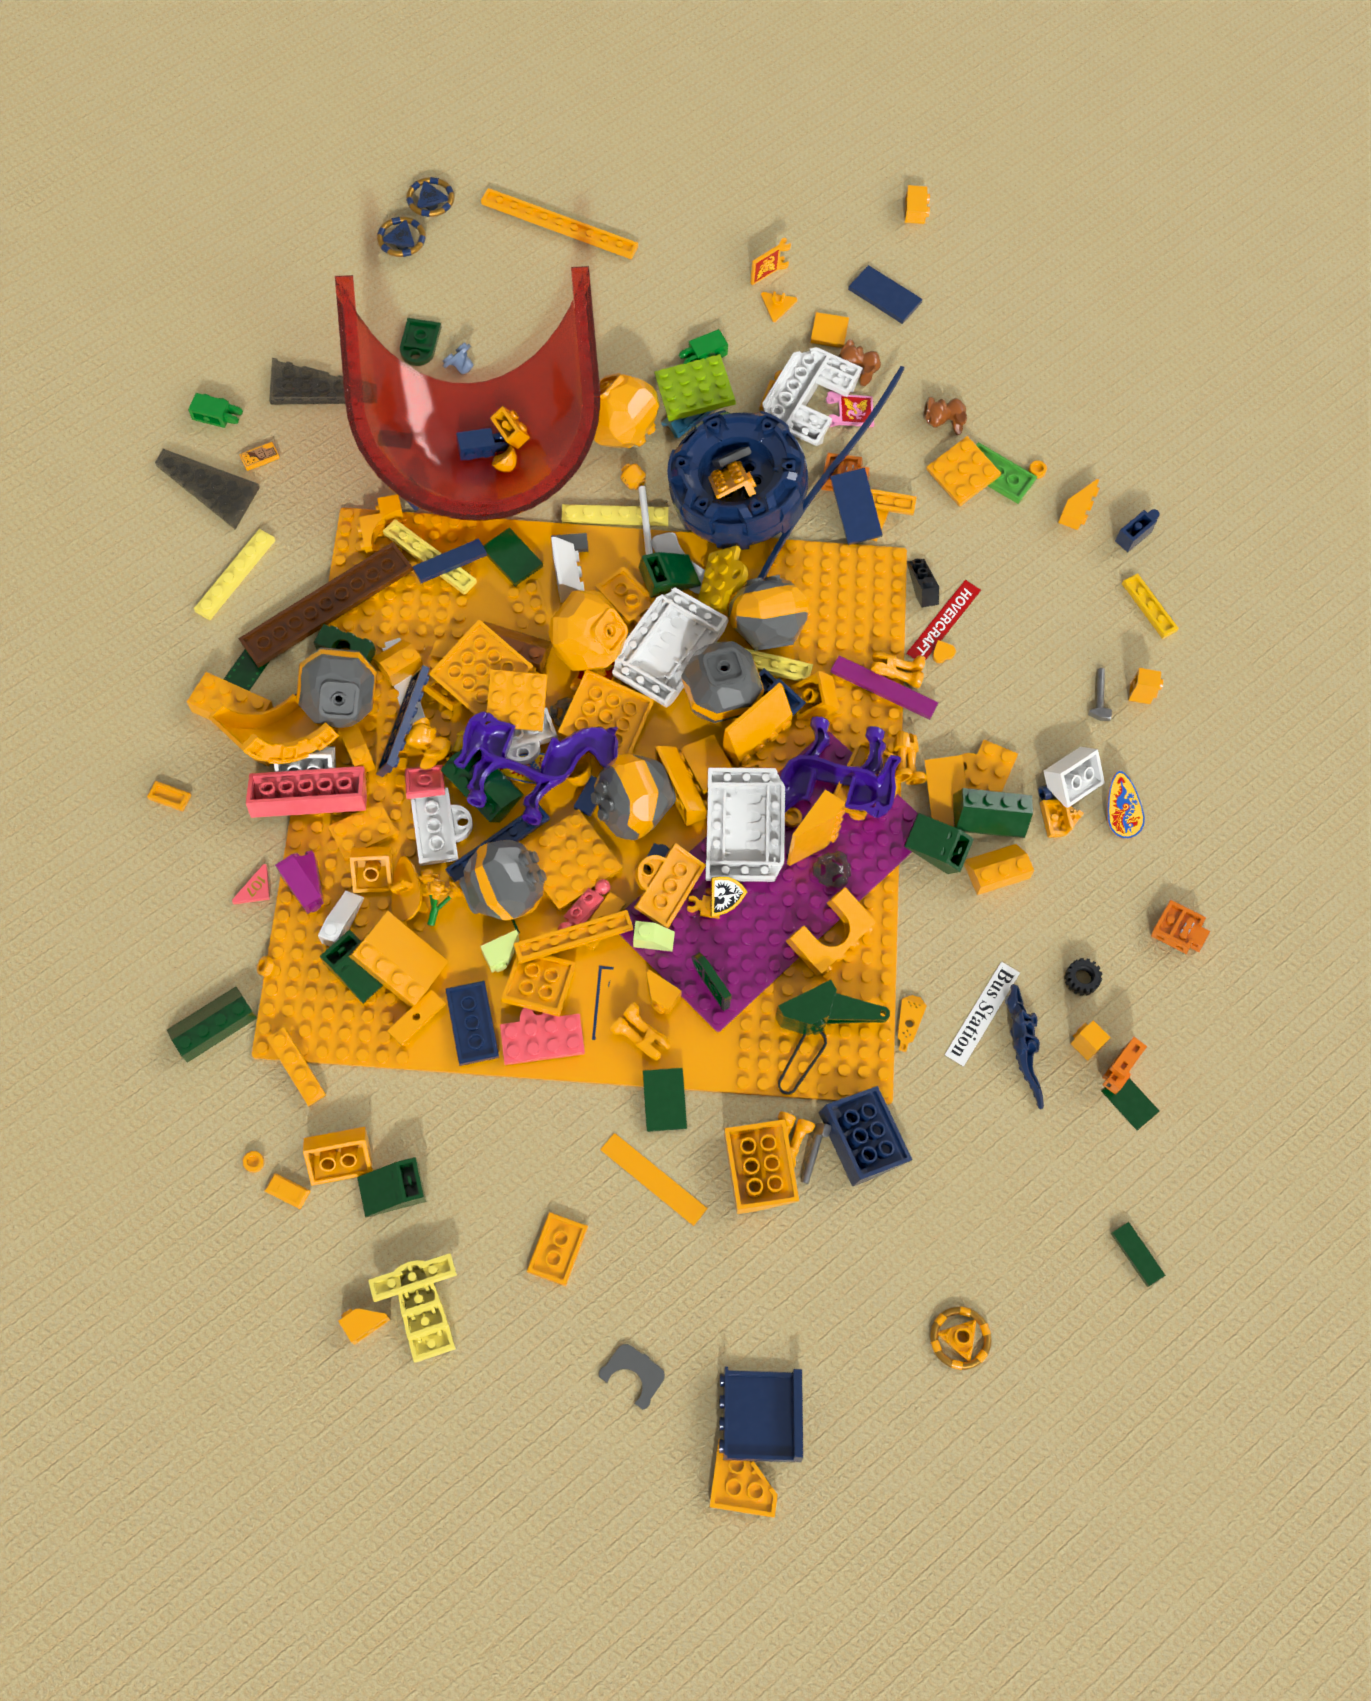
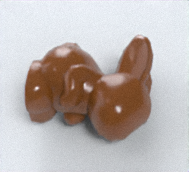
M849 339L843 346L839 357L863 368L860 375V386H866L872 380L873 374L881 367L879 354L876 351L864 354L862 346L856 348L853 340Z
M928 397L924 407L923 418L934 428L943 425L947 420H951L955 434L961 435L963 425L967 421L966 406L958 398L951 399L946 404L944 399L935 402L934 398Z

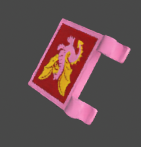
M833 391L827 393L826 402L828 404L839 403V417L830 414L829 417L832 418V423L829 427L838 425L862 426L873 410V396L848 395L846 397ZM874 421L869 427H874Z

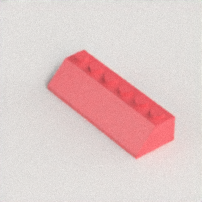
M364 766L249 774L246 806L251 818L366 810L367 790Z

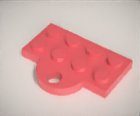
M523 1008L520 1014V1022L500 1024L505 1065L585 1054L580 1014L560 1017L547 1013L536 1015L533 1013V1010Z

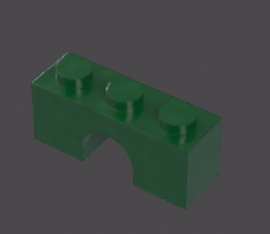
M323 624L314 641L316 650L319 648H348L360 651L369 663H371L372 658L376 654L374 643L371 640L358 638L353 633L340 631L332 625L327 626Z

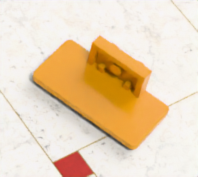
M740 461L727 464V467L722 470H714L708 477L717 499L743 486L749 497L756 494L754 490L756 484L750 472H745Z

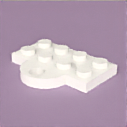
M547 707L544 710L543 732L515 729L506 759L527 765L539 756L540 745L549 743L552 737L557 738ZM522 753H528V756L526 757H520L519 755Z
M448 787L445 788V795L411 799L420 866L457 861L456 843L466 839L473 828L472 817L469 811L460 805L450 804ZM464 818L468 820V823L465 826H460L457 824L458 821Z

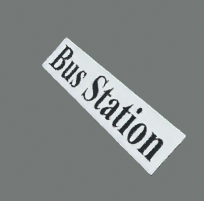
M1003 962L1000 963L945 1053V1056L964 1067L1008 994L1010 986L1014 984L1020 972Z

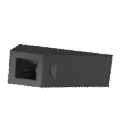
M925 559L907 561L915 595L921 608L939 605L940 586Z

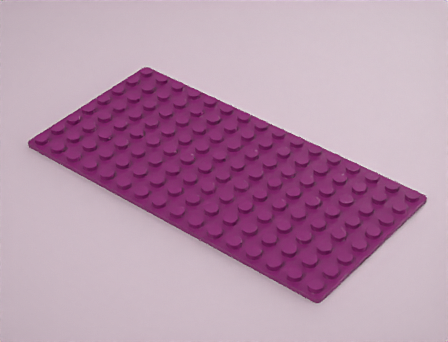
M827 731L830 743L823 750L819 758L847 766L852 752L832 733ZM813 742L808 747H806L799 755L805 754L813 745ZM782 770L778 772L779 777H781ZM816 780L810 800H801L791 807L797 808L801 812V822L822 793L827 790L834 794L838 784ZM898 794L894 799L891 810L880 818H875L867 813L864 820H854L845 812L842 817L843 821L840 824L839 836L834 843L830 842L826 848L790 866L787 864L792 835L798 826L790 828L785 825L784 864L775 881H738L743 885L747 893L734 909L720 915L719 919L700 916L701 911L699 910L696 912L687 911V906L696 905L694 902H689V896H695L699 900L703 899V895L709 896L706 895L705 890L711 888V881H706V867L704 868L668 928L675 932L673 952L633 947L635 922L655 923L634 908L641 895L624 909L628 911L633 930L619 935L663 979L682 991L681 997L715 1031L720 1032L800 958L787 944L786 939L798 928L805 926L819 940L840 920L826 902L845 887L860 902L912 853L904 847L917 812ZM707 836L689 852L705 865L707 860ZM702 953L732 995L730 1008L723 1011L704 984L693 965L691 956L694 954Z

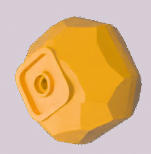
M620 373L608 375L602 378L585 397L587 400L585 403L587 427L591 437L599 445L614 448H631L634 445L640 447L646 442L645 434L650 435L656 430L655 420L660 406L657 392L653 386L641 379L625 374L621 375Z
M572 591L551 618L548 635L556 656L572 671H597L608 667L621 654L628 635V628L602 593L598 591Z

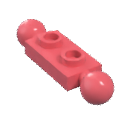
M601 879L596 882L595 891L588 888L564 915L567 922H562L557 930L586 922L604 901L601 895H605L610 891V883L605 879Z

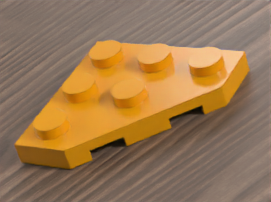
M718 1440L709 1507L775 1518L778 1494L771 1487L754 1461L723 1460V1453H719Z

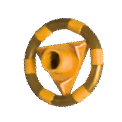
M960 1306L946 1309L934 1320L930 1331L931 1346L935 1355L941 1362L951 1368L958 1370L972 1369L981 1364L989 1354L992 1341L989 1326L980 1314L970 1308ZM959 1314L974 1319L939 1331L941 1325L950 1316ZM977 1322L984 1336V1343L980 1352L971 1360ZM938 1336L962 1356L966 1362L947 1357L941 1349Z

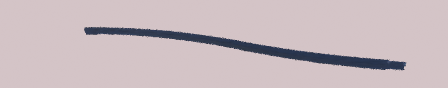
M900 366L865 422L805 498L803 512L786 533H782L758 576V578H762V581H764L778 553L809 504L874 421L896 387L905 367Z

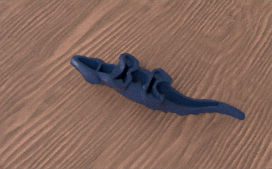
M1012 984L1010 986L1011 992L1005 999V1003L1013 1019L1010 1032L1014 1041L1016 1059L1018 1060L1019 1070L1023 1073L1024 1079L1029 1083L1030 1089L1034 1093L1036 1105L1041 1110L1044 1108L1043 1094L1033 1070L1034 1053L1039 1052L1040 1047L1039 1039L1035 1037L1034 1028L1037 1027L1038 1019L1035 1013L1027 1014L1018 985Z

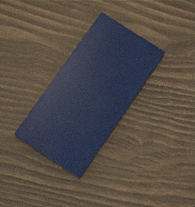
M869 265L849 285L848 289L901 324L909 318L923 300Z
M865 468L830 476L847 544L851 545L882 537L883 534Z
M485 981L446 988L459 1066L499 1058Z

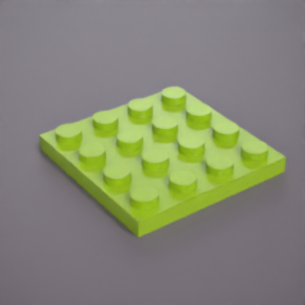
M720 354L654 371L669 422L736 405L735 396Z

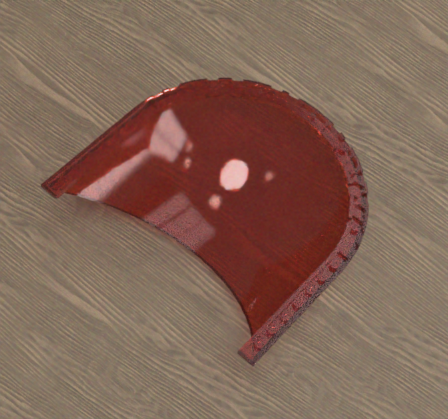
M589 266L571 267L573 300L561 323L548 341L531 358L516 369L502 376L474 383H453L435 379L416 371L399 360L372 334L358 315L353 275L335 276L347 418L359 451L379 479L400 497L421 509L444 517L467 521L502 519L520 514L545 502L571 480L589 453L595 438L600 412V382ZM502 406L510 411L514 410L519 416V422H522L528 429L526 432L530 438L519 449L510 445L517 455L516 466L510 472H502L492 466L494 456L460 460L456 433L491 428L492 434L500 433L490 417ZM505 451L495 452V456H496V455H499V454H502V453H504Z

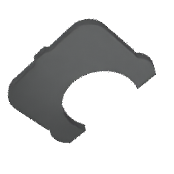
M623 1344L616 1350L607 1365L600 1369L599 1378L608 1384L610 1377L619 1370L627 1369L635 1372L641 1379L642 1393L634 1404L643 1410L650 1405L651 1398L664 1381L665 1374L663 1369L652 1362L646 1354L640 1353L629 1344Z

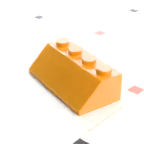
M655 747V760L664 766L676 794L675 805L685 825L689 826L706 819L708 804L706 800H702L698 784H694L692 780L693 774L690 768H686L682 752L679 753L676 747Z

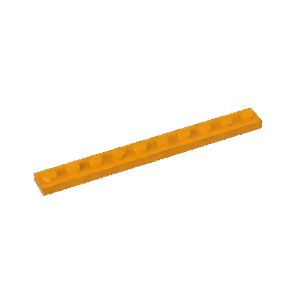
M490 188L487 189L481 199V204L628 259H632L638 249L637 242Z

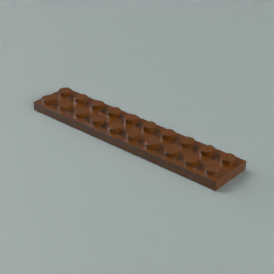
M392 542L238 639L259 668L320 630L323 624L328 625L413 571V567L395 543Z

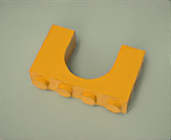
M846 887L839 890L826 902L844 925V936L839 945L828 947L821 944L805 926L798 928L785 940L816 976L820 974L826 975L832 970L833 967L831 965L835 961L840 962L847 955L845 952L849 948L852 950L860 943L858 940L863 935L866 937L874 930L872 926L876 921Z

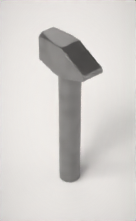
M1099 668L1097 669L1096 709L1090 710L1088 715L1100 721H1110L1112 709L1104 708L1105 669Z
M824 1123L815 1124L813 1130L815 1135L801 1182L809 1184L822 1137H829L831 1125Z

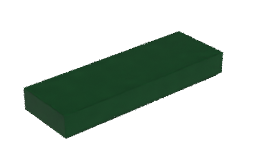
M1129 1222L1111 1233L1147 1287L1166 1276Z

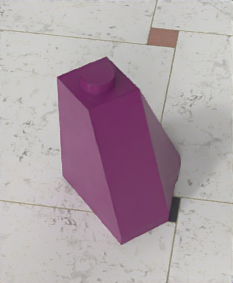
M306 851L305 855L299 856L298 853L291 854L275 865L281 878L307 914L321 908L324 900L318 862L313 851Z

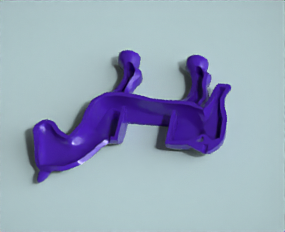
M484 711L470 718L463 735L462 753L454 760V764L458 768L465 769L473 755L479 749L481 750V760L473 765V777L467 784L469 790L467 801L472 806L478 808L484 807L487 799L484 793V782L498 768H508L519 772L535 782L537 785L534 790L524 798L523 805L525 811L522 818L528 824L539 825L542 820V814L539 811L540 800L548 791L564 782L571 775L577 762L587 751H590L596 757L603 768L618 756V740L615 736L618 727H610L608 729L602 727L582 728L561 741H558V738L552 737L540 770L506 759L516 726L499 721L492 714Z
M812 717L810 726L815 735L813 745L805 754L789 760L782 770L780 777L785 786V812L801 800L809 801L816 780L834 784H838L840 781L842 785L850 786L845 804L846 808L860 811L865 810L875 818L886 815L894 803L896 791L895 770L901 762V757L890 755L883 767L882 754L886 748V744L883 742L884 730L875 726L867 727L865 737L870 745L868 759L862 766L848 767L819 758L823 750L830 743V737L827 733L830 722L823 717Z

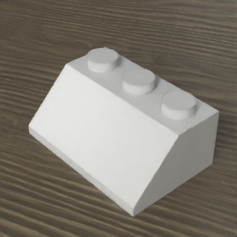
M551 537L560 603H563L572 591H585L584 583L580 582L579 577H582L581 566H577V562L580 561L579 553L575 551L573 543L557 537Z
M325 747L320 751L317 749L310 753L309 757L299 761L274 764L275 772L336 768L335 747Z
M1079 747L1044 770L1047 788L1067 808L1105 783L1098 749Z

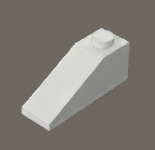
M348 891L344 892L327 916L318 934L322 944L332 946L350 930L364 897Z

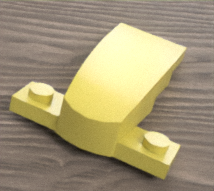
M451 1253L425 1262L420 1260L407 1262L395 1269L394 1272L368 1280L374 1302L395 1295L399 1296L401 1314L414 1363L456 1349L443 1305L434 1284L457 1275Z

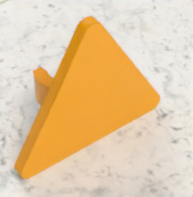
M775 291L773 293H761L772 322H776L797 302L796 297L785 296V293H782V295L776 294Z

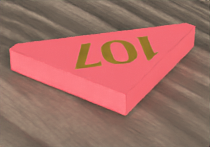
M266 864L260 867L232 899L234 905L270 900L268 868Z

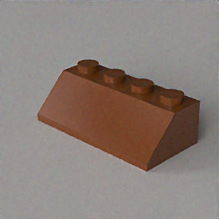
M485 621L483 622L536 667L537 672L542 673L552 649L551 641Z

